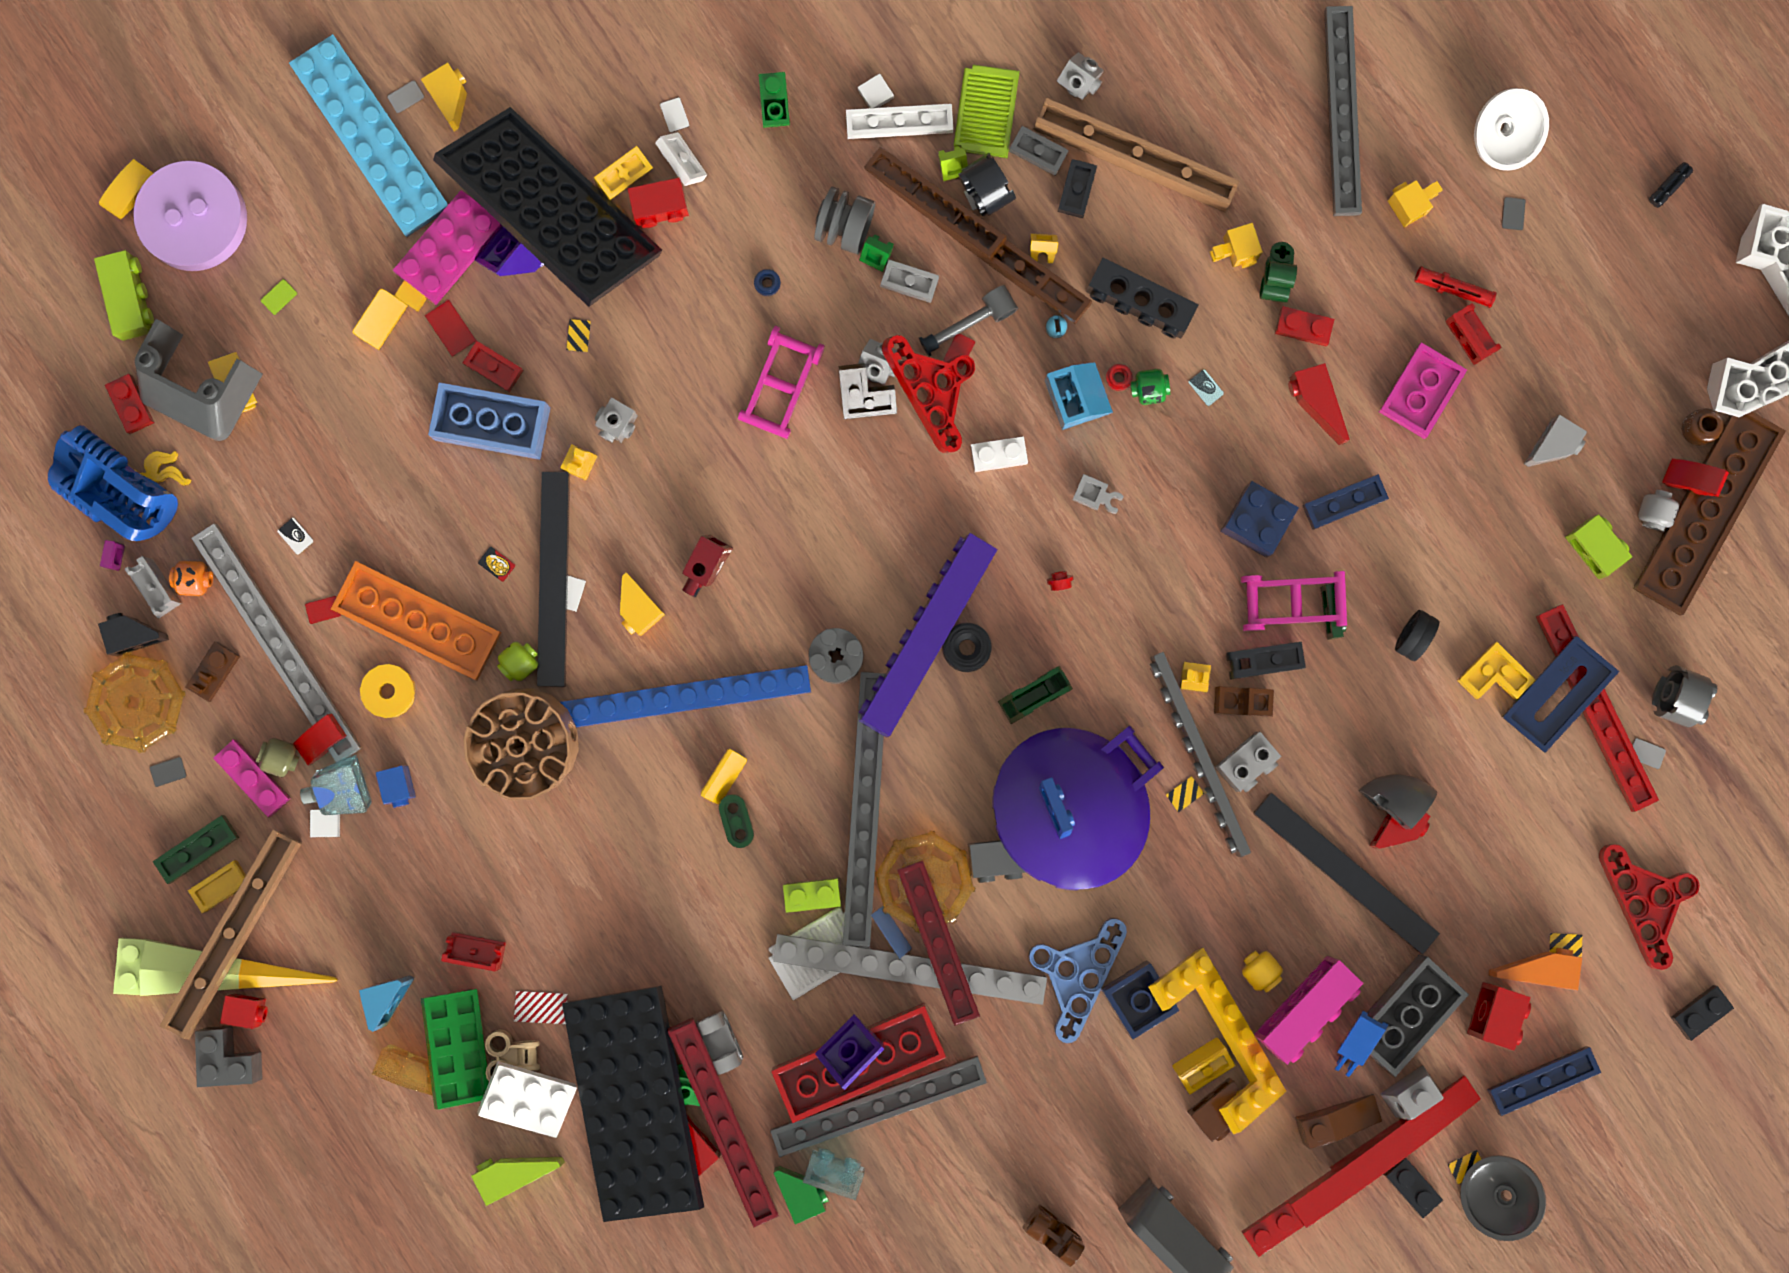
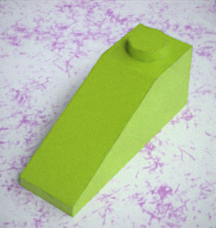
M563 1157L500 1158L495 1162L490 1158L477 1165L478 1171L471 1177L487 1206L556 1170L565 1161Z

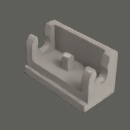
M141 556L136 560L138 565L132 568H125L126 573L130 575L157 618H161L182 604L153 559Z

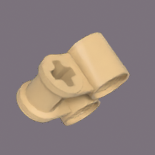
M498 1029L492 1032L485 1042L486 1051L496 1057L486 1068L488 1081L492 1077L493 1066L498 1061L530 1071L540 1069V1064L537 1063V1046H539V1041L524 1040L513 1042L511 1034L506 1030ZM493 1037H503L506 1041V1047L502 1050L495 1049L492 1045Z

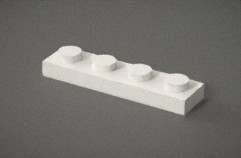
M952 104L846 110L848 139L953 133Z

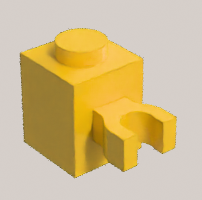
M1417 180L1409 185L1407 182H1403L1392 190L1394 194L1390 197L1388 203L1403 227H1406L1427 215L1433 208L1429 200L1438 196V193L1443 189L1438 181L1425 189L1421 188Z
M1253 223L1227 230L1223 237L1225 244L1214 246L1212 251L1209 252L1212 262L1230 257L1233 267L1241 265L1242 268L1256 264L1263 253Z

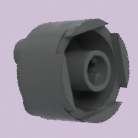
M832 628L824 630L814 638L810 645L809 662L811 668L821 680L827 683L842 684L856 677L863 665V650L859 640L851 632L844 629ZM837 650H841L840 654L844 657L843 660H837L836 663H832V657L829 655L830 652L835 653Z
M1675 665L1670 667L1668 671H1671L1667 678L1662 676L1655 687L1652 705L1657 706V711H1653L1654 714L1687 728L1693 727L1696 724L1703 725L1709 716L1708 708L1711 699L1717 693V684L1712 683L1709 677Z

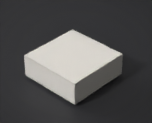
M881 74L858 87V92L869 108H879L894 99L892 91Z
M310 810V837H340V810Z

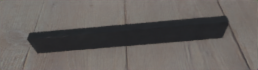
M542 472L538 687H566L569 472Z
M1269 793L1253 812L1257 818L1420 954L1423 955L1439 936V932L1274 794Z

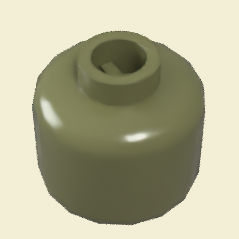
M271 738L268 743L263 741L256 762L260 763L259 768L261 771L278 777H284L287 775L288 770L294 772L300 756L295 755L296 747L294 744L277 738Z

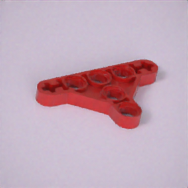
M901 335L886 338L882 344V353L936 448L942 453L958 451L962 445V437L954 424L961 383L974 374V360L968 355H959L944 362L914 353L908 341ZM897 343L899 348L897 352L893 353L892 348ZM905 356H906V358H907L906 360L900 361V362L898 363V360H900V359H902V357H905ZM959 360L964 361L967 366L964 375L957 371ZM906 364L911 365L914 369V375L911 379L904 375ZM939 374H943L947 379L945 388H941L937 384ZM920 387L924 388L927 392L925 402H921L917 397V391ZM934 410L940 414V423L938 425H934L930 420V415ZM948 436H951L950 445L946 446L945 441H947Z
M1605 845L1599 852V861L1645 962L1654 969L1664 970L1669 968L1674 958L1667 942L1669 932L1680 902L1698 893L1700 888L1699 880L1696 876L1689 873H1678L1669 878L1662 877L1632 865L1626 850L1620 845ZM1610 850L1618 852L1619 856L1615 858L1618 866H1625V869L1616 870L1613 873L1612 870L1618 868L1614 861H1608L1607 857L1611 855ZM1622 874H1627L1631 879V885L1623 890L1618 885V878ZM1685 877L1691 881V889L1687 893L1681 892L1678 886L1679 881ZM1659 888L1664 889L1667 894V899L1661 904L1657 903L1654 899V893ZM1634 899H1638L1642 903V910L1636 915L1629 908L1631 901ZM1646 924L1651 925L1654 930L1652 938L1648 940L1641 936V928ZM1655 944L1656 951L1664 953V956L1661 958L1662 963L1653 960L1657 954L1654 948H1647V945Z

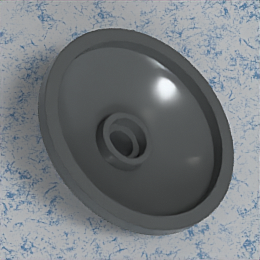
M1502 1155L1486 1157L1475 1163L1467 1171L1462 1181L1460 1196L1463 1210L1472 1225L1490 1238L1500 1241L1522 1239L1535 1231L1543 1220L1546 1211V1195L1543 1185L1536 1173L1518 1159ZM1504 1190H1508L1511 1193V1199L1504 1197Z

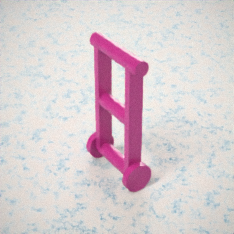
M774 326L768 340V346L772 347L748 408L746 411H740L738 420L788 439L791 429L787 428L811 366L812 364H819L825 345L819 343L816 348L781 334V328ZM780 345L808 356L797 386L769 375ZM764 384L793 395L781 425L752 414Z
M1345 571L1334 572V577L1263 581V576L1260 575L1241 577V583H1246L1248 609V624L1243 625V631L1265 630V625L1309 622L1336 621V626H1347ZM1334 583L1336 615L1303 617L1301 585ZM1290 586L1292 617L1259 619L1258 587Z

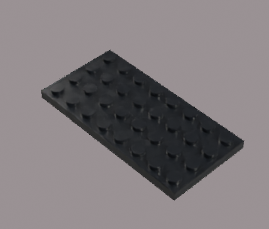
M511 107L442 148L434 155V162L588 307L650 264L662 252V249Z
M662 985L562 1003L603 1222L695 1211L704 1208L674 1046L667 1030L670 1026Z

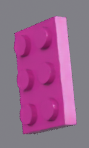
M1421 342L1378 412L1425 439L1428 437L1467 369Z

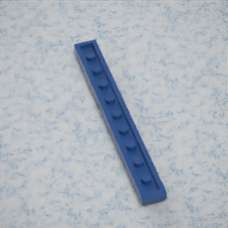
M805 665L563 701L560 703L568 709L576 727L811 693L808 666Z

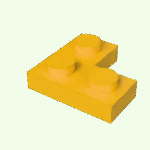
M1494 642L1457 679L1475 699H1479L1497 682L1514 700L1518 699L1536 681L1498 642Z

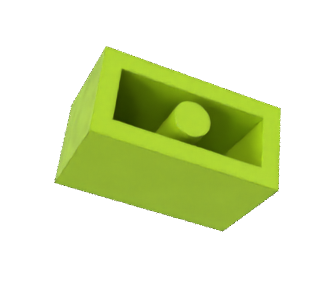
M1599 514L1590 517L1565 536L1597 579L1609 576L1632 558L1626 542L1617 538L1612 531L1613 528L1610 522Z
M838 878L783 885L786 913L841 907Z

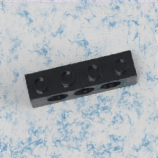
M1102 258L1086 291L1093 300L1099 303L1107 302L1123 315H1128V313L1138 317L1137 320L1141 324L1148 327L1154 325L1162 329L1161 332L1164 335L1176 339V337L1181 339L1199 306V304L1105 258ZM1112 284H1119L1123 287L1124 292L1115 294L1110 286ZM1138 295L1144 296L1148 304L1140 306L1135 302L1134 297ZM1161 307L1168 308L1171 312V317H1162L1158 309Z

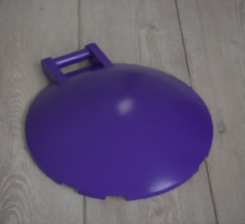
M1130 725L1111 741L1081 729L1056 728L1046 730L1026 739L1005 759L999 770L996 785L993 788L992 809H994L997 823L995 827L1010 857L1033 878L1065 890L1097 888L1120 877L1139 857L1146 843L1150 828V803L1145 784L1159 773L1164 766L1160 761L1156 762L1133 734L1135 731ZM1124 740L1148 768L1145 773L1142 774L1120 748L1119 745ZM1053 778L1055 785H1060L1064 794L1062 803L1065 810L1071 811L1075 822L1070 836L1062 839L1058 837L1039 790L1041 781Z

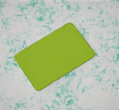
M283 279L261 299V302L273 315H276L297 295V292Z

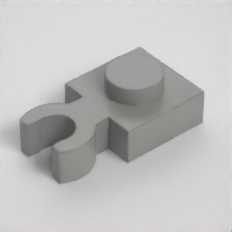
M1083 474L1072 500L1094 510H1098L1099 505L1102 504L1109 513L1116 514L1118 509L1111 506L1110 500L1115 498L1122 501L1124 496L1119 492H1105L1108 484Z

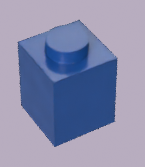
M402 765L375 772L383 804H392L393 808L408 805V799L416 797L409 766Z

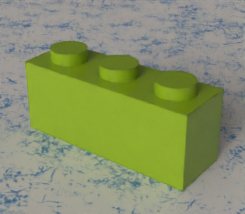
M126 250L94 258L112 335L122 341L147 335L152 327L151 324L154 323V317L151 310L147 308L145 299L148 298V292L144 283H141L139 273H142V267L138 258Z

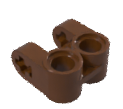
M1041 1205L1037 1206L1022 1227L1029 1236L1045 1245L1069 1267L1076 1263L1085 1248L1082 1237L1077 1232L1061 1222Z

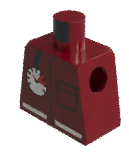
M702 535L682 574L689 577L682 591L697 597L702 586H711L733 547L712 535ZM701 564L705 567V574L700 572L699 567Z

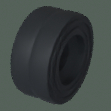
M1418 610L1409 619L1399 635L1395 651L1411 661H1417L1434 639L1440 621L1425 611Z
M961 623L954 626L943 643V655L947 663L952 668L961 672H973L983 667L992 651V643L988 633L974 623ZM970 640L974 643L975 651L971 655H964L960 652L959 645L962 641Z

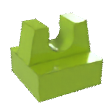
M957 146L954 147V151L946 153L944 150L939 151L938 156L943 181L958 178V174L962 172L961 169L968 166L965 149Z

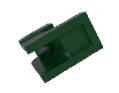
M1058 666L1029 685L1000 699L998 703L1010 724H1013L1034 712L1033 710L1043 704L1051 702L1071 691L1073 687L1062 668Z

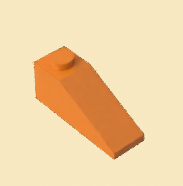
M1556 948V953L1546 951L1490 969L1488 975L1496 978L1578 991L1582 957L1573 956V950Z

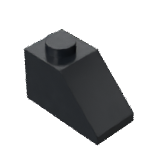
M123 613L107 616V621L98 624L106 653L111 656L118 657L169 640L167 634L136 618L125 616Z

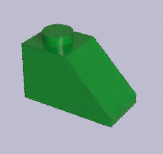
M782 1166L774 1169V1176L795 1225L826 1211L825 1203L829 1202L824 1187H818L816 1180Z

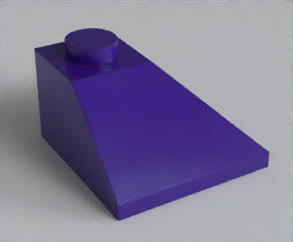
M503 226L475 258L478 264L498 276L532 273L544 265Z

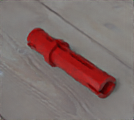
M1423 266L1419 267L1414 279L1415 283L1432 287L1438 293L1446 292L1487 306L1488 308L1492 307L1497 295L1495 291L1450 277V274L1447 272L1441 274L1426 269Z

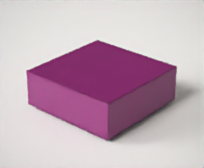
M105 540L100 567L119 571L125 546L114 541Z

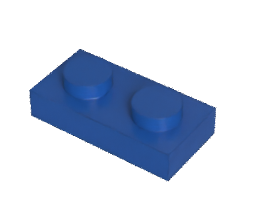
M1053 778L1041 781L1039 790L1059 839L1070 836L1075 822L1071 811L1065 810L1062 803L1064 794L1060 785H1055Z

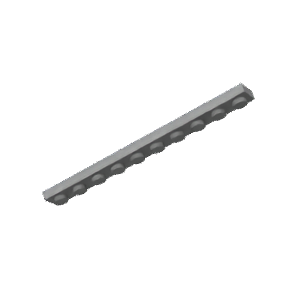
M214 523L192 537L191 539L312 726L327 714L332 713L347 735L328 749L336 763L342 762L362 749L219 526Z
M777 934L773 962L940 988L930 959L926 957L905 954L899 959L895 952ZM961 963L972 994L1043 1005L1047 977Z

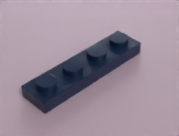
M1585 1046L1490 1087L1487 1090L1498 1115L1503 1116L1601 1073V1070L1591 1048Z

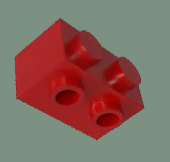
M680 177L628 188L633 217L637 226L651 228L656 226L657 222L668 220V222L674 223L682 221L684 217L689 216Z

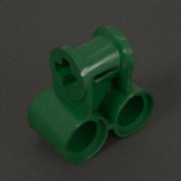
M1277 242L1272 246L1270 256L1265 263V275L1260 286V299L1287 303L1290 290L1293 289L1297 276V265L1294 264L1295 253L1290 244Z

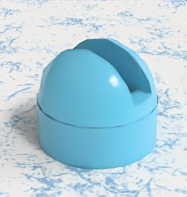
M1055 315L1048 319L1046 332L1050 337L1060 338L1066 333L1067 322L1063 317ZM1054 320H1059L1060 332H1056Z

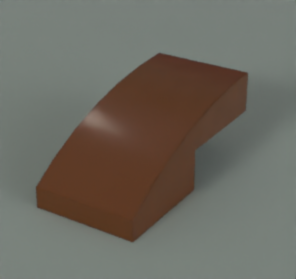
M1215 687L1214 714L1273 717L1274 690Z

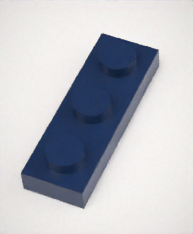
M1379 474L1302 506L1312 530L1386 501L1389 497Z

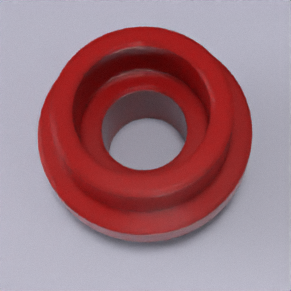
M1123 364L1111 366L1106 373V382L1115 391L1127 389L1130 386V381L1133 380L1131 370ZM1121 374L1124 380L1117 382L1114 379V375Z
M1067 571L1054 572L1051 574V578L1047 579V585H1050L1051 591L1069 589L1072 587L1071 581L1074 578L1073 575H1067Z

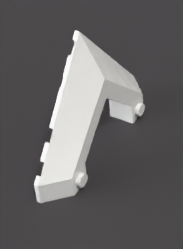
M1761 204L1741 237L1736 263L1760 269L1789 316V212ZM1789 340L1750 364L1731 358H1725L1713 363L1707 386L1713 410L1741 417L1789 395Z

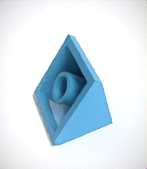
M409 975L359 990L369 1030L374 1032L387 1026L415 979L414 977Z

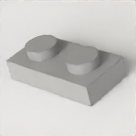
M888 260L881 281V287L931 303L939 275Z

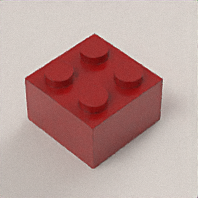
M1482 982L1467 1034L1515 1051L1516 1045L1518 1046L1523 1038V1030L1521 1028L1524 1019L1528 1018L1531 1011V1003H1529L1531 997Z

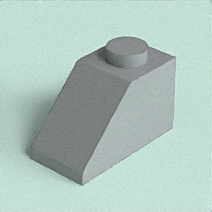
M1561 415L1556 416L1550 420L1524 464L1530 467L1565 459L1573 454L1577 455L1585 445L1583 438L1587 431Z

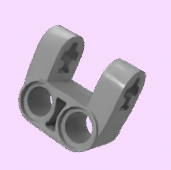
M724 1011L696 1022L718 1075L741 1065L742 1059H744Z

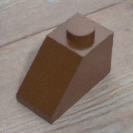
M1230 1077L1187 1111L1211 1142L1215 1139L1220 1141L1230 1133L1229 1126L1219 1111L1222 1106L1237 1094V1084Z

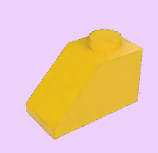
M446 63L423 77L421 81L453 131L459 129L467 92L463 87L466 80L458 68L453 71L449 63Z
M628 573L622 575L620 615L625 620L621 624L631 635L636 632L642 636L665 614Z

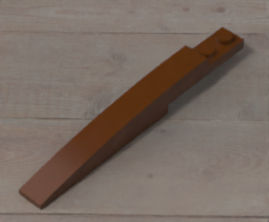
M882 147L876 151L864 166L865 170L965 248L1032 297H1038L1075 325L1092 304L1091 299L1006 240V236Z

